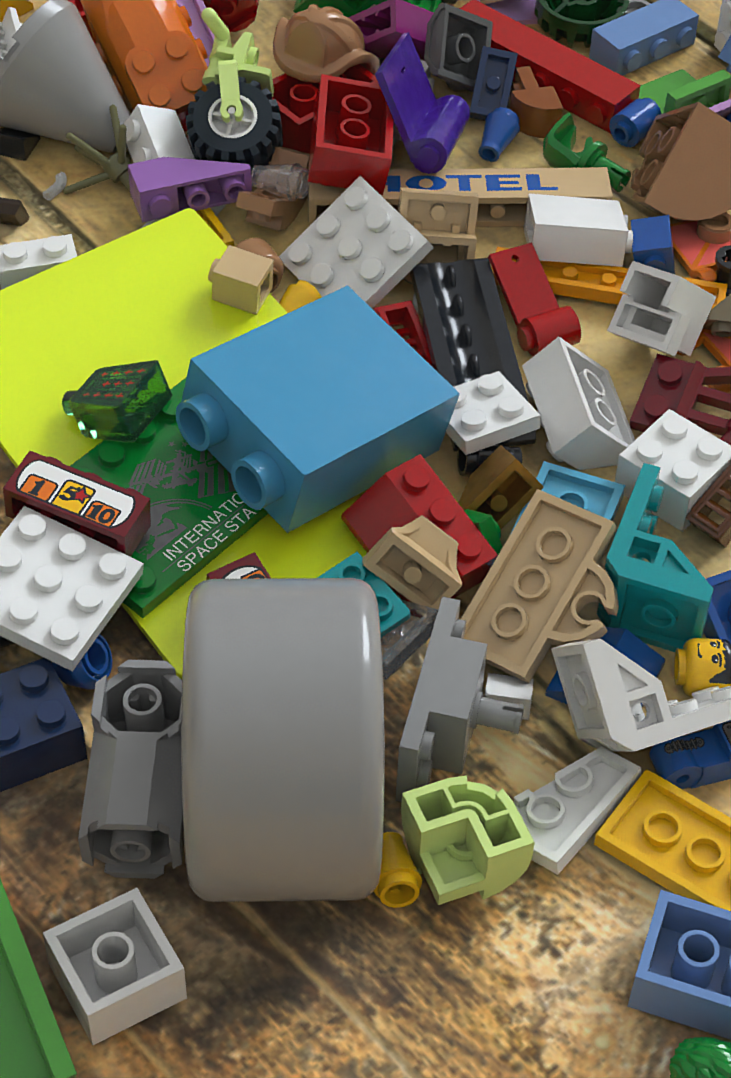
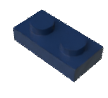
M486 46L482 47L469 118L486 121L487 115L496 108H507L518 53Z

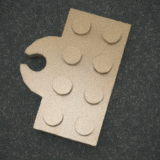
M537 489L461 620L466 621L464 639L488 644L487 664L530 683L551 645L560 646L567 643L603 637L608 632L605 625L598 619L589 621L581 619L580 612L586 604L598 602L605 607L608 614L617 616L619 608L617 590L606 570L598 565L617 532L616 524L602 516Z

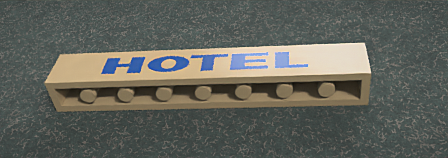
M607 167L442 169L432 174L423 173L418 169H389L384 193L381 195L398 211L400 187L477 193L479 203L476 227H524L528 194L612 200L613 198ZM308 182L309 226L346 190L345 188L323 186Z

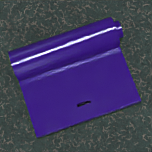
M409 32L401 35L375 73V76L411 162L419 171L432 174L442 170L469 120L470 108L467 102L457 95H446L436 99Z

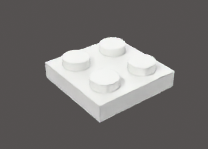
M499 371L454 386L460 395L446 433L465 455L540 429V414Z

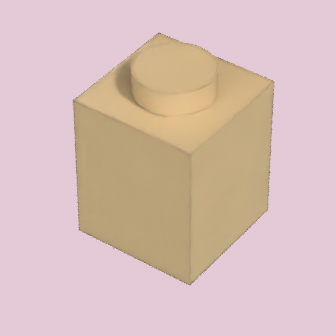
M229 245L221 259L216 258L209 270L208 280L212 282V300L257 315L272 290L274 260Z

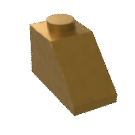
M500 445L470 475L458 503L464 511L470 509L492 515L501 530L532 499L536 490H542L544 486L510 452Z

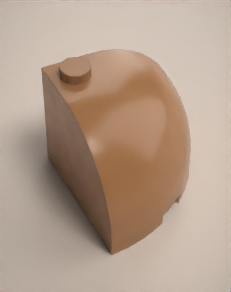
M700 102L657 115L639 151V155L644 158L641 169L635 168L632 173L630 188L636 191L632 198L647 209L662 216L669 215L670 218L676 220H704L730 210L731 122Z

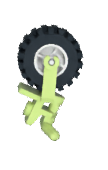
M205 8L201 13V18L215 37L209 56L210 63L202 79V83L207 86V91L199 90L195 94L196 102H190L187 108L189 115L186 116V126L191 150L196 160L249 164L251 179H255L256 172L259 170L263 174L268 171L269 162H271L276 147L283 146L279 106L276 99H272L274 93L272 72L269 68L257 66L260 51L259 48L255 47L253 33L244 32L232 48L229 29L214 9Z

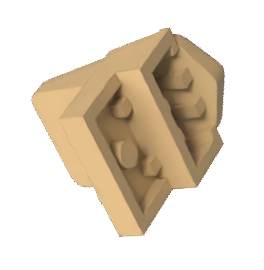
M400 187L398 212L434 247L418 264L432 262L449 263L458 260L475 259L477 242L475 228L479 203L477 193ZM409 272L403 279L412 284Z

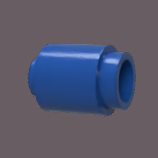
M650 98L636 99L614 115L610 120V131L614 140L625 147H633L643 140L655 117L661 114L658 104Z

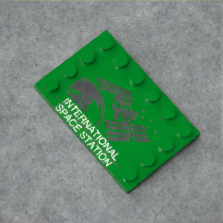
M186 378L70 465V467L85 473H94L103 480L125 489H134L143 496L150 498L151 526L131 556L144 563L143 574L122 602L141 618L148 615L269 514L264 508L255 510L247 506L237 494L229 471L208 449L204 451L195 450L183 438L176 421V408L181 403Z

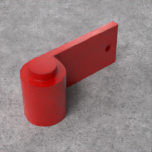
M532 242L492 253L488 256L518 329L517 339L523 351H528L531 356H535L558 336L570 345L580 343L581 326L579 319L570 306L559 308Z

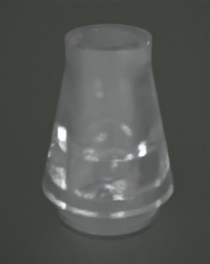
M299 163L255 165L251 173L252 186L290 201H295L297 198L303 199L306 197L310 187V182H308L309 170L302 168Z

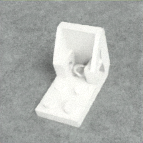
M602 639L567 643L551 648L577 737L595 749L602 746L609 751L635 752L731 720V686L723 688L713 686L693 692V699L680 702L677 699L667 701L661 680ZM641 703L646 707V717L643 713Z

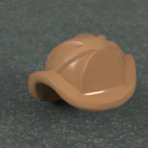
M311 4L308 9L295 13L290 19L282 17L277 24L273 40L274 59L284 73L295 79L308 83H319L321 74L339 77L346 70L358 64L374 75L380 68L378 57L365 51L364 37L360 28L334 7L326 6L319 8L316 4Z

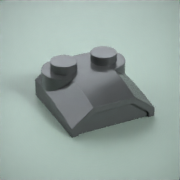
M447 3L439 4L427 23L424 60L432 75L444 80L453 91L468 90L473 92L482 47L491 48L493 22Z

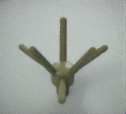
M110 105L109 110L117 152L109 158L70 132L66 134V138L75 144L74 149L102 166L105 172L65 187L63 189L65 194H70L110 178L114 183L121 181L130 192L128 164H132L130 161L132 157L129 149L126 151L127 128L124 124L120 125L115 105Z

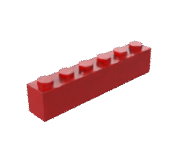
M471 0L459 8L493 22L491 48L518 53L513 82H515L516 67L530 66L539 88L553 86L563 109L611 134V118L631 102L639 99L641 85L477 0Z

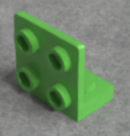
M680 69L641 85L639 99L650 98L655 101L660 107L661 114L696 102H700L709 108L729 99L731 75L723 69L696 80L685 70Z

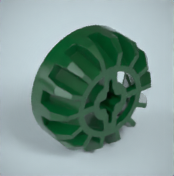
M536 0L534 14L538 18L537 23L544 32H549L553 40L558 41L563 37L567 39L568 46L572 47L574 41L584 42L585 47L589 48L591 46L592 30L626 15L629 0Z

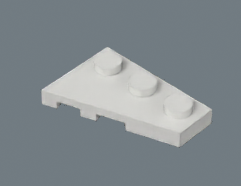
M601 746L556 772L555 780L534 792L527 789L514 797V804L535 842L532 861L558 875L613 813L641 776V767Z

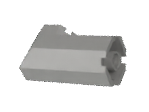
M127 660L117 667L118 673L109 680H107V675H105L95 684L91 711L94 734L78 842L82 861L91 866L94 865V858L104 862V872L113 877L155 879L164 874V866L172 861L174 869L181 865L183 860L182 680L176 675L175 668L167 661Z

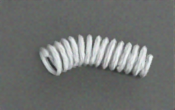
M64 172L55 176V183L42 193L46 200H52L66 187L67 177Z

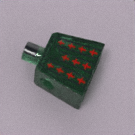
M158 360L103 367L95 370L78 390L65 392L62 399V407L68 416L75 417L81 433L86 438L134 443L173 395Z

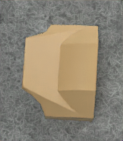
M423 515L403 527H392L362 558L365 568L431 617L438 613L442 597L451 598L462 586V581L457 571L459 543Z

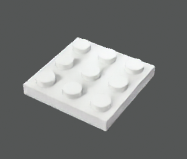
M359 176L279 257L283 264L299 280L313 285L320 293L321 298L348 285L373 309L434 247L371 185Z
M24 506L0 536V636L73 672L142 576L144 563Z

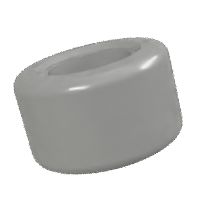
M355 578L210 579L196 585L190 593L185 619L182 672V805L185 859L189 885L201 899L211 902L359 900L372 894L377 887L382 864L385 791L383 662L377 598L372 587L363 580Z

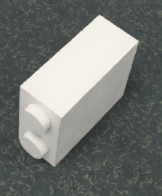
M528 194L524 233L526 242H532L540 261L623 267L625 253H631L633 231L628 230V215H623L618 200Z

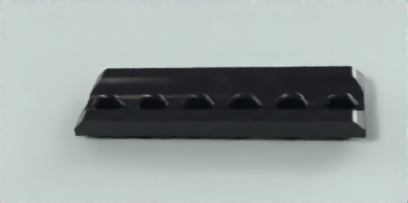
M477 258L449 263L432 262L417 264L410 271V276L433 368L453 387L499 371L528 401L489 259ZM534 430L498 444L505 446L535 444L536 431ZM451 439L453 451L457 452L459 447Z

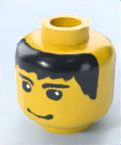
M692 638L687 640L683 649H676L675 685H682L684 693L689 697H692L693 692L705 688L731 686V643L726 639Z

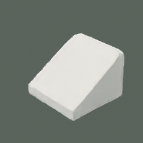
M488 673L485 697L515 704H524L522 719L529 720L534 679L527 683L514 676Z

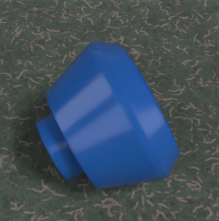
M99 634L73 672L52 662V665L60 680L65 684L94 690L95 684L105 675L108 678L110 675L112 654L107 641Z

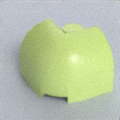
M467 775L446 778L402 793L401 816L407 847L419 874H424L438 905L479 892L484 900L500 893L515 883L528 869L533 857L535 842L517 807L503 788L498 792L486 784L467 781Z

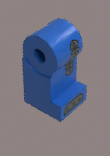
M731 720L716 724L713 728L680 736L654 745L650 750L649 756L658 776L681 789H693L731 779Z

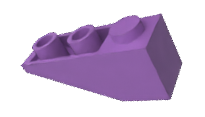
M161 157L128 164L130 194L142 223L166 218L187 208L198 211L237 202L239 191H252L251 168L249 164Z

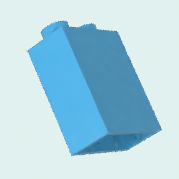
M347 285L191 358L182 400L176 408V421L183 438L192 448L198 451L208 449L229 471L237 494L247 506L255 510L264 508L289 533L369 489L380 477L419 454L426 458L439 451L460 393Z

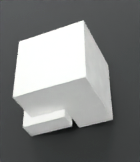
M632 261L620 288V291L625 294L620 299L607 331L674 357L677 352L691 356L716 296L678 275Z

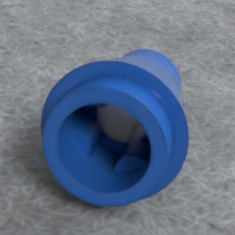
M500 107L487 115L481 146L478 150L479 155L484 160L490 162L497 161L501 153L518 135L520 131L519 117L515 112L508 108Z

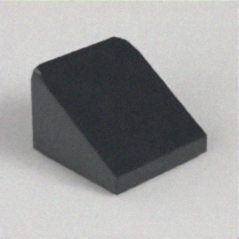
M5 127L0 128V155L26 161L41 138L38 135Z

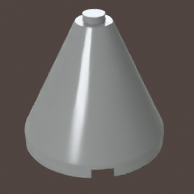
M49 0L22 24L12 36L16 40L15 44L3 59L0 57V127L72 143L66 138V134L70 132L94 149L115 153L117 148L109 107L110 105L117 107L120 125L124 124L129 118L130 113L77 7L68 0Z

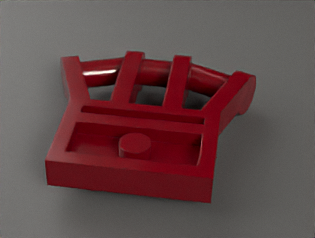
M657 353L630 418V428L645 432L670 409L702 429L721 435L720 439L731 445V418L725 419L695 410L697 402L731 412L730 393L704 386L731 384V367L707 368L699 361L693 364Z

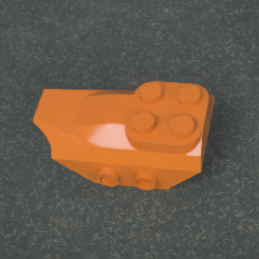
M81 0L96 42L95 45L104 63L107 65L125 105L131 113L137 104L172 109L178 115L188 110L190 102H196L195 94L199 90L207 91V86L202 83L204 72L208 69L204 60L208 58L207 52L200 38L194 39L189 29L192 26V21L184 5L179 7L176 0Z

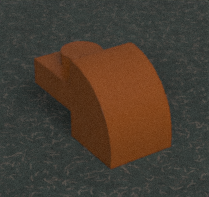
M530 66L516 67L515 82L512 83L510 90V110L519 117L520 132L532 137L545 138L553 126L562 118V104L553 86L539 88Z

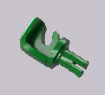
M569 112L546 135L543 141V156L551 168L607 167L610 185L616 192L623 190V186L620 184H623L625 187L631 178V171L606 158L608 147L603 142L596 141L593 143L592 137H588L583 151L579 153L572 151L576 142V126Z

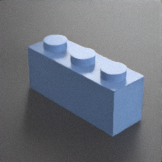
M680 0L656 1L592 30L589 58L623 76L693 45L699 15Z

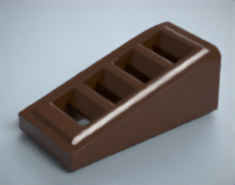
M731 464L685 517L691 525L725 548L731 541V512L719 505L718 502L722 497L731 502V492L728 490L731 486ZM712 511L725 519L720 525L708 518Z

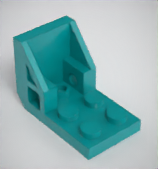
M643 463L606 558L605 570L618 594L617 616L608 614L605 607L598 603L597 615L605 627L626 628L646 644L676 652V649H683L687 640L702 638L714 589L672 540L654 535L659 516L653 515L652 511L658 512L664 493V487L657 485L661 467Z

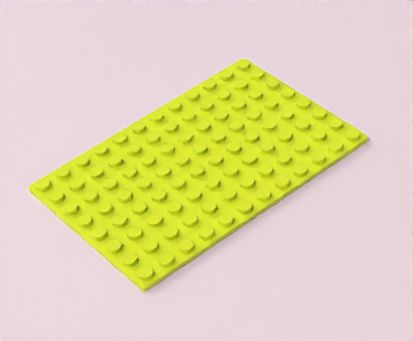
M187 208L0 290V447L16 468L29 451L45 457H54L68 466L72 465L185 379L191 358L287 314L286 310L270 293L257 315L212 300V282L208 280L209 270L216 258L221 259L228 246L194 209ZM152 366L151 368H150V367H146V368H143V369H142V368L131 369V370H130V369H127V368H136V367ZM117 369H127V370H118L117 372H118L119 374H115V376H119V375H126V373H124V372H127L128 370L133 371V372H132V373H131V372H130V373H127V375L139 374V372H137V371H138V370H141V369H142V370H146L145 372H144V371L140 372V374H145L144 376H143V375H134V376H120V377L100 378V381H102V380H120V379H138V378H141L140 381H139V380H122V381H120V382H119V381H109V382H108V381H104V382H101V384H100V381H99V379H98V376H99V377L114 376V374H112V373H116V371H109V372H106V373H108L107 375H103V376H102L101 374H104L105 372H99V371H108V370H117ZM96 386H97V387H128V386H134L133 389H132V388H94V387H96ZM81 389L80 393L77 394V397H84L83 394L88 393L86 392L88 390L130 391L128 394L125 392H89V395L85 396L90 398L106 397L109 399H123L122 401L76 398V400L62 401L65 392L69 390ZM367 490L289 533L270 514H267L144 618H141L124 603L121 605L162 659L170 663L175 668L176 675L182 679L186 610L189 595L194 587L205 581L208 573L253 552L256 553L271 578H317L355 552L364 557L367 552L341 519V515Z

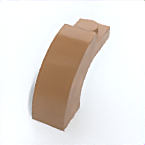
M276 147L267 174L260 186L254 191H239L235 207L247 210L246 222L282 231L291 225L308 196L309 153L287 147Z

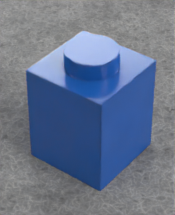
M669 215L631 220L634 261L675 274Z

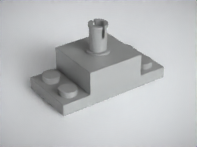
M442 597L399 745L396 801L402 802L403 792L428 785L432 768L462 774L473 730L476 729L477 724L510 731L514 734H519L524 704H515L483 697L482 690L488 644L464 639L466 621L459 619L460 600Z

